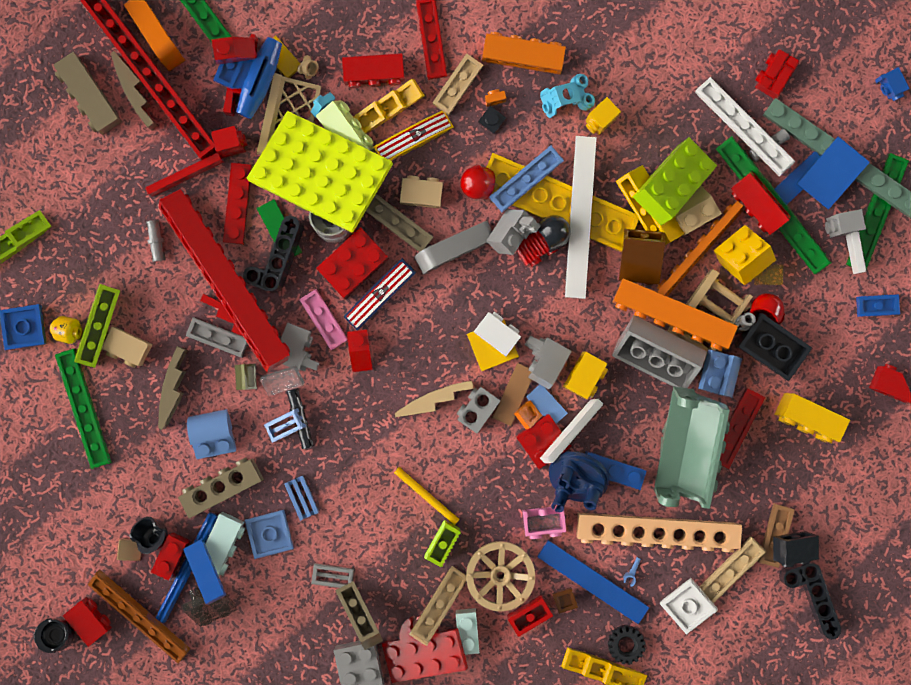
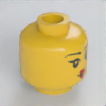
M59 316L51 323L50 333L56 341L73 344L82 336L83 329L79 320L67 316Z

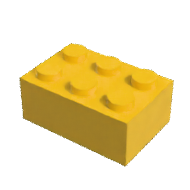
M793 393L783 394L774 415L779 417L778 421L786 425H797V430L806 434H816L814 438L830 444L833 441H841L850 422L849 419Z

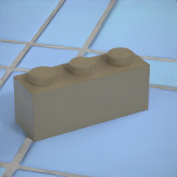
M354 581L335 590L364 650L382 642L383 639Z

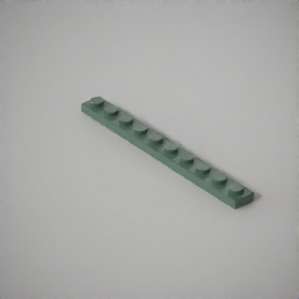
M776 98L763 114L765 118L779 128L785 129L789 135L812 151H816L820 156L835 140ZM869 163L855 181L911 219V191Z

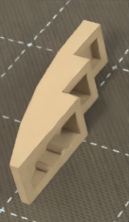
M466 381L432 391L397 411L395 417L436 411L435 403L455 400L453 392L473 389L472 381Z

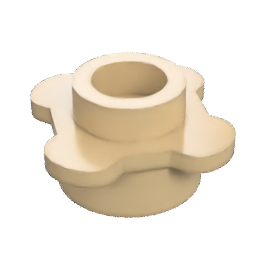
M305 55L298 67V72L300 74L303 73L305 78L311 79L318 72L319 66L317 61L311 60L309 55Z

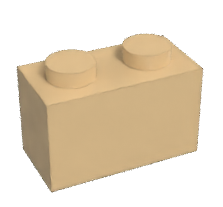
M418 176L402 178L400 204L440 209L443 182H439L438 178H427V181L419 180Z
M111 327L101 349L107 351V356L114 359L120 357L125 360L124 363L135 368L136 365L143 366L153 344L117 327Z

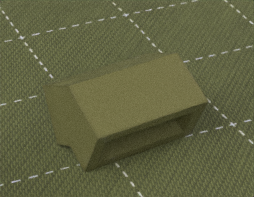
M255 364L235 365L236 390L257 389Z

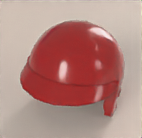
M478 164L468 168L461 176L460 186L463 193L471 199H488L495 187V173L491 169L481 167Z
M764 293L758 295L752 302L750 313L754 316L759 312L777 324L783 322L785 316L784 304L775 294Z

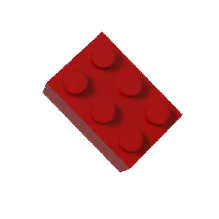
M360 227L316 269L346 299L387 262L389 257Z

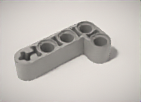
M484 221L423 249L414 258L422 274L425 275L449 261L488 244L486 240L492 233V229L488 221Z

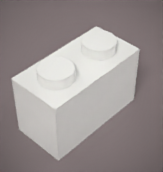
M488 312L474 330V333L504 356H507L521 336L518 335L520 331L511 324L506 326L502 323L503 318L496 312H493V314Z

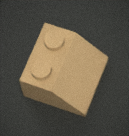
M700 186L674 217L684 232L682 236H685L722 213L712 196Z

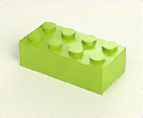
M688 137L670 153L634 194L633 198L660 225H663L679 212L717 165Z

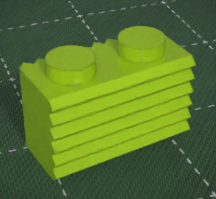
M444 520L424 558L439 567H443V563H445L449 552H451L453 545H455L457 538H459V534H461L460 528Z

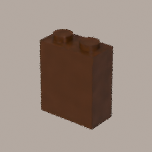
M624 229L619 281L624 278L631 282L647 285L660 284L666 244L665 232Z

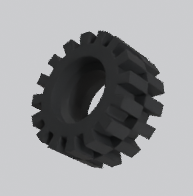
M624 625V627H617L618 629H614L608 637L607 645L610 654L617 662L620 661L622 664L628 663L630 665L633 661L638 662V658L643 657L642 653L646 649L643 636L632 626ZM624 637H629L634 641V647L629 652H623L619 649V642Z

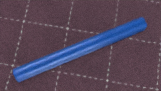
M208 513L194 543L203 540L206 544L218 518L217 514ZM187 557L156 616V619L161 623L167 621L192 572Z

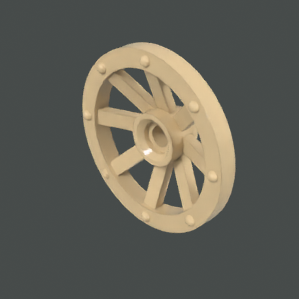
M505 541L491 542L479 548L471 557L466 572L467 586L472 597L483 607L493 611H509L523 604L532 593L535 584V569L528 554L519 546ZM499 549L498 565H495L485 554ZM505 550L516 553L518 556L505 566ZM479 559H481L491 571H474ZM524 561L528 574L513 573L510 570ZM503 572L504 576L502 578H498L497 573ZM473 578H491V580L478 592ZM510 579L527 581L522 593L516 589ZM494 585H497L496 602L489 601L483 597ZM506 585L516 598L503 603V586Z

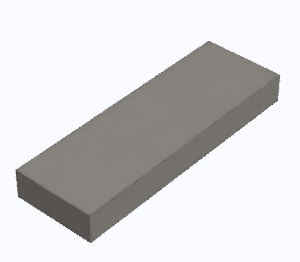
M194 317L186 333V336L241 358H243L248 345L243 336Z

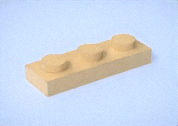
M466 54L432 104L447 115H450L482 69L483 64Z

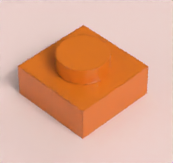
M499 89L489 91L488 95H485L486 107L505 103L507 99L505 91L500 92Z
M531 400L526 401L514 413L525 429L531 428L542 417Z

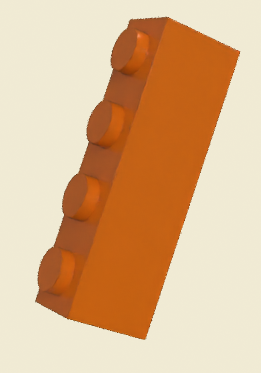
M491 32L490 34L486 33L482 62L560 75L566 47L562 46L559 42L547 44L542 43L540 39L532 38L529 41L523 40L521 36L517 35L505 37L499 32Z

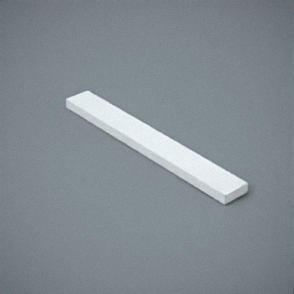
M576 136L570 213L571 235L568 242L565 298L586 299L596 137Z

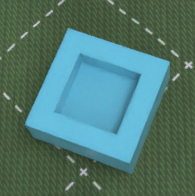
M329 92L325 96L320 95L314 100L311 113L315 118L319 112L335 100L333 94Z

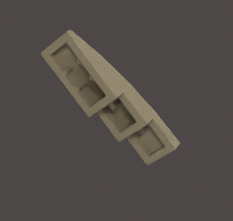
M113 51L111 53L113 63L124 93L147 128L153 131L158 125L146 112L151 105L139 92L144 84L123 59Z
M180 346L176 347L162 386L158 428L161 430L167 428L184 395L183 392L177 389L186 371L179 367L188 350Z

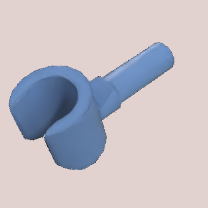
M637 557L630 572L625 573L623 577L624 583L628 577L633 578L630 584L631 587L636 583L635 573L641 561Z

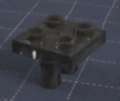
M199 587L194 588L195 593L193 590L189 591L191 601L182 605L183 611L200 627L207 626L212 621L221 617H227L232 612L237 611L235 603L227 595L207 605Z

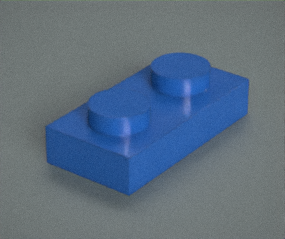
M899 294L856 297L857 317L900 315Z

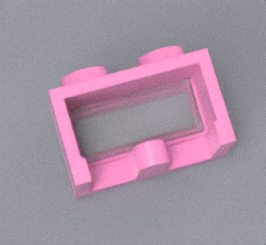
M551 507L522 510L525 536H530V539L542 538L543 534L557 537L562 536V532H566L564 511L555 512V509Z

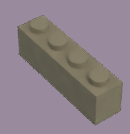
M70 53L53 65L57 70L55 75L61 83L65 82L68 87L66 89L67 93L72 99L77 100L79 103L77 108L83 116L87 115L90 120L88 124L94 132L104 135L122 123V120L76 53Z

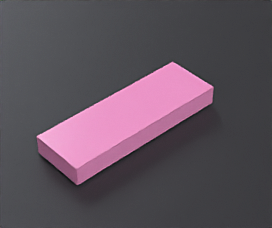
M317 289L299 299L331 350L347 341L345 333Z

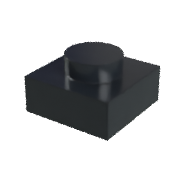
M489 106L478 123L492 134H495L506 117Z

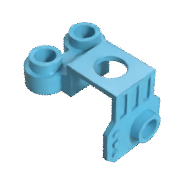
M577 74L571 79L570 83L555 86L551 90L545 88L541 91L542 108L547 117L552 118L557 114L558 108L568 104L578 105L584 111L594 106V96L584 91L588 86L587 76ZM564 89H568L570 100L564 98Z

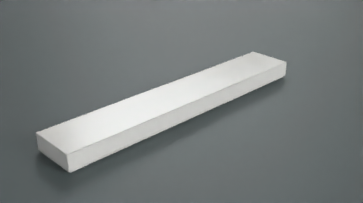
M711 77L695 91L779 177L795 163V160Z

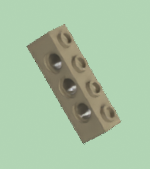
M245 457L236 462L237 467L231 470L229 467L218 471L219 476L214 479L209 476L200 481V486L194 488L192 485L182 490L183 495L179 496L178 499L188 518L190 519L264 480L254 459L248 460ZM235 472H240L243 475L242 482L234 480ZM218 481L223 482L225 485L223 492L218 491L216 488ZM200 490L207 494L205 501L200 500L198 497Z

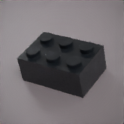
M757 312L755 323L742 333L735 346L781 378L790 381L813 348L763 313Z

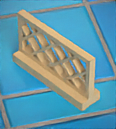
M274 74L257 148L258 155H261L275 132V125L281 122L284 117L279 110V106L287 101L293 110L291 113H295L297 116H300L297 111L305 106L311 112L312 108L309 104L319 96L321 86ZM285 82L293 84L297 92L287 96L283 90ZM307 88L316 90L315 97L307 102L302 91ZM300 94L305 104L295 109L290 99ZM311 113V116L306 120L313 123L314 115Z

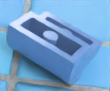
M708 349L698 389L732 398L742 358Z
M228 409L188 417V437L190 445L193 446L196 460L236 452Z

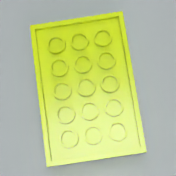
M287 111L249 173L247 180L353 233L393 163L387 158Z

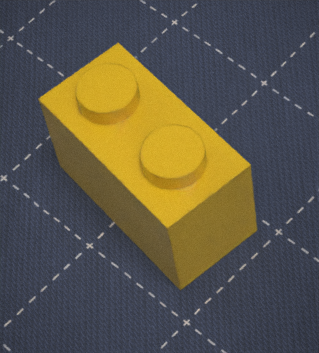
M606 97L589 113L585 121L587 123L586 127L591 133L600 135L617 119L621 111Z

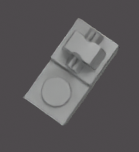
M507 209L486 242L499 254L514 255L523 239H526L530 233L537 232L540 224L532 216H529L525 210Z
M291 323L286 324L281 342H285L289 347L290 356L283 365L299 371H306L307 367L313 370L318 369L320 363L311 360L312 354L305 351V348H309L313 341L311 331Z
M529 336L525 346L533 350L532 354L535 355V360H533L528 369L531 371L528 378L550 389L572 351L548 337L538 340Z

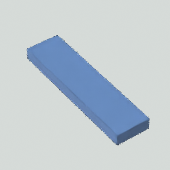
M552 145L549 146L489 198L503 213L564 162L563 158Z

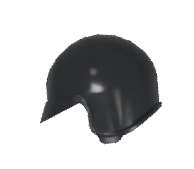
M551 215L539 222L540 228L538 231L547 242L549 252L565 246L570 238L571 228L563 217Z
M148 516L137 521L130 531V539L137 543L138 550L143 554H150L160 549L168 536L165 524L159 519Z
M49 618L42 621L36 627L34 633V641L37 647L46 653H56L66 649L74 638V629L62 618Z

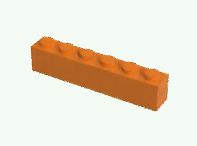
M624 278L621 280L612 303L616 304L615 307L625 312H627V309L635 312L634 315L645 320L648 317L653 319V323L658 326L665 327V325L673 328V332L684 335V333L692 335L691 339L699 343H703V341L711 343L710 347L718 351L729 349L738 328L737 325Z

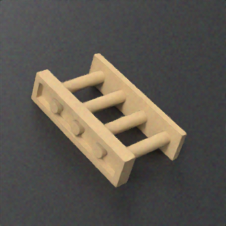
M711 269L686 305L696 308L697 305H703L721 319L734 324L737 317L750 308L752 305L750 300L753 296L750 294L745 295L742 299L719 283L717 277L720 273ZM709 288L711 290L714 288L738 305L732 316L707 299L705 294ZM669 327L667 332L708 352L706 346L692 340L691 336L687 333H684V335L677 334L672 331V327Z

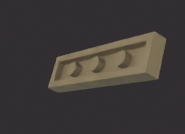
M375 194L365 211L418 252L425 249L433 239L430 234L377 194Z

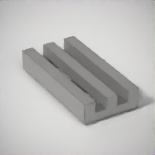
M314 563L311 584L341 588L347 584L316 580V577L348 580L349 584L353 581L354 569ZM323 569L349 573V576L317 572V570Z

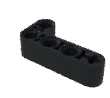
M286 216L283 219L265 270L252 266L247 267L243 272V279L246 283L271 292H279L283 289L304 231V223L301 219L294 216ZM294 223L296 224V227L292 228L290 227V224ZM286 233L292 234L293 237L287 236ZM285 240L290 242L287 250L283 249V242ZM282 259L283 266L280 269H278L276 267L277 260ZM254 271L258 273V278L255 281L251 279V274ZM272 278L276 279L274 288H271L269 284Z
M810 561L808 564L797 563L793 567L783 568L779 573V579L784 585L790 588L803 585L819 632L831 640L838 638L841 634V627L819 566ZM812 566L813 572L806 576V568ZM789 573H793V574H794L793 580L790 581V582H787V581H786L787 575H788ZM819 585V592L813 595V587ZM826 605V611L820 614V606ZM828 624H830L831 626H833V627L830 628V632H827V631H826V630L829 629Z

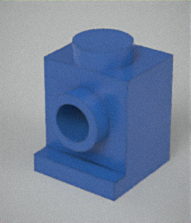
M899 67L875 79L876 84L881 83L880 88L883 95L887 96L888 99L892 98L893 102L904 97L903 92L910 89Z

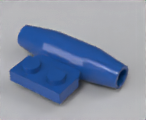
M267 37L256 54V59L219 65L213 81L230 89H241L236 112L239 115L252 119L264 100L277 69L282 47L281 42Z

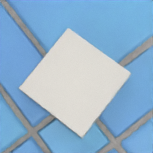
M692 578L660 602V605L685 634H688L718 611V608Z

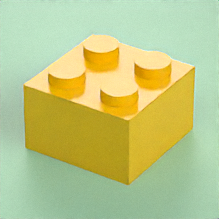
M746 225L714 249L719 263L743 285L748 284L776 261L771 246Z
M582 352L563 387L588 400L589 397L595 395L598 389L595 385L598 380H602L608 371L605 368L607 363L588 352Z

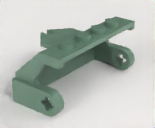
M673 386L668 417L662 430L663 437H661L660 459L654 491L658 502L667 507H678L680 496L698 501L702 508L710 509L713 492L716 493L718 486L716 476L717 473H720L722 466L720 456L721 453H724L726 446L724 436L729 432L728 416L730 410L726 404L699 395L694 389Z

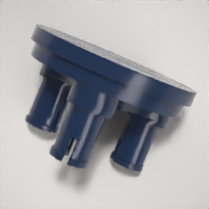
M564 452L549 467L550 482L556 490L555 499L551 505L555 512H563L565 504L569 499L584 502V507L588 510L596 509L599 498L606 492L609 485L608 472L598 460L581 452Z

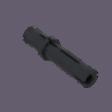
M299 388L288 390L286 393L291 407L289 411L298 408V415L302 416L303 419L301 421L306 424V427L297 431L301 448L313 447L314 443L304 411L306 408L302 404Z

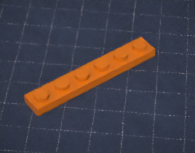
M737 201L734 205L730 204L723 212L725 215L722 219L715 220L707 236L703 234L697 241L698 246L694 250L690 249L685 254L684 262L681 265L677 264L670 272L672 275L667 281L664 279L658 285L657 293L667 297L743 212V205Z

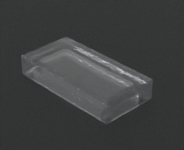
M296 366L270 373L260 378V382L268 396L303 386L305 383Z

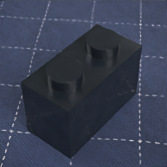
M807 531L774 536L773 560L781 563L784 567H793L797 563L808 564L810 561L819 560V536Z

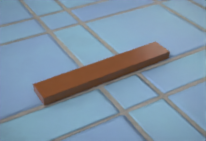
M100 569L87 584L178 664L191 650L189 646Z

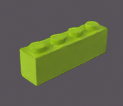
M99 284L74 361L76 363L93 368L96 367L120 290Z

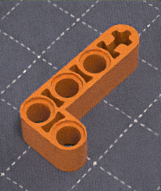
M129 0L124 3L125 8L148 44L169 72L186 61L146 0Z

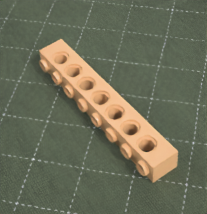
M578 513L576 537L581 539L582 543H593V540H601V544L612 545L613 541H617L625 546H633V543H641L643 547H654V544H662V548H674V545L682 546V549L694 550L695 546L702 547V550L714 551V548H722L723 552H734V549H741L742 525L734 522ZM596 524H602L603 530L599 534L593 533V527ZM617 525L623 527V532L620 535L613 534V529ZM641 526L643 528L642 535L634 536V529ZM662 528V536L655 538L654 530ZM677 529L683 530V536L680 539L674 538V532ZM702 530L703 537L700 540H695V532ZM722 532V540L716 542L714 539L715 534Z

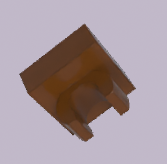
M571 587L552 593L559 614L578 608Z

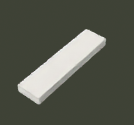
M591 399L540 459L544 463H554L603 406V403L599 399Z

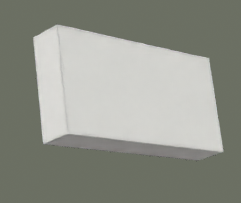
M858 232L849 233L846 235L853 274L866 272L860 235Z

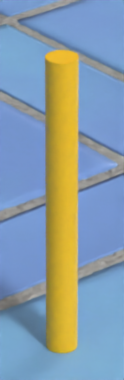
M400 467L396 469L394 473L452 524L456 525L460 520L456 515Z

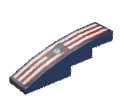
M402 258L343 317L358 331L417 272Z

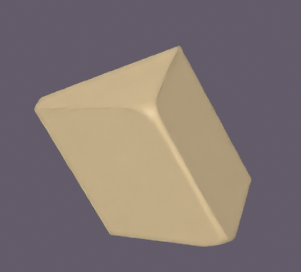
M120 539L117 560L140 561L141 552L137 548V543L131 539Z

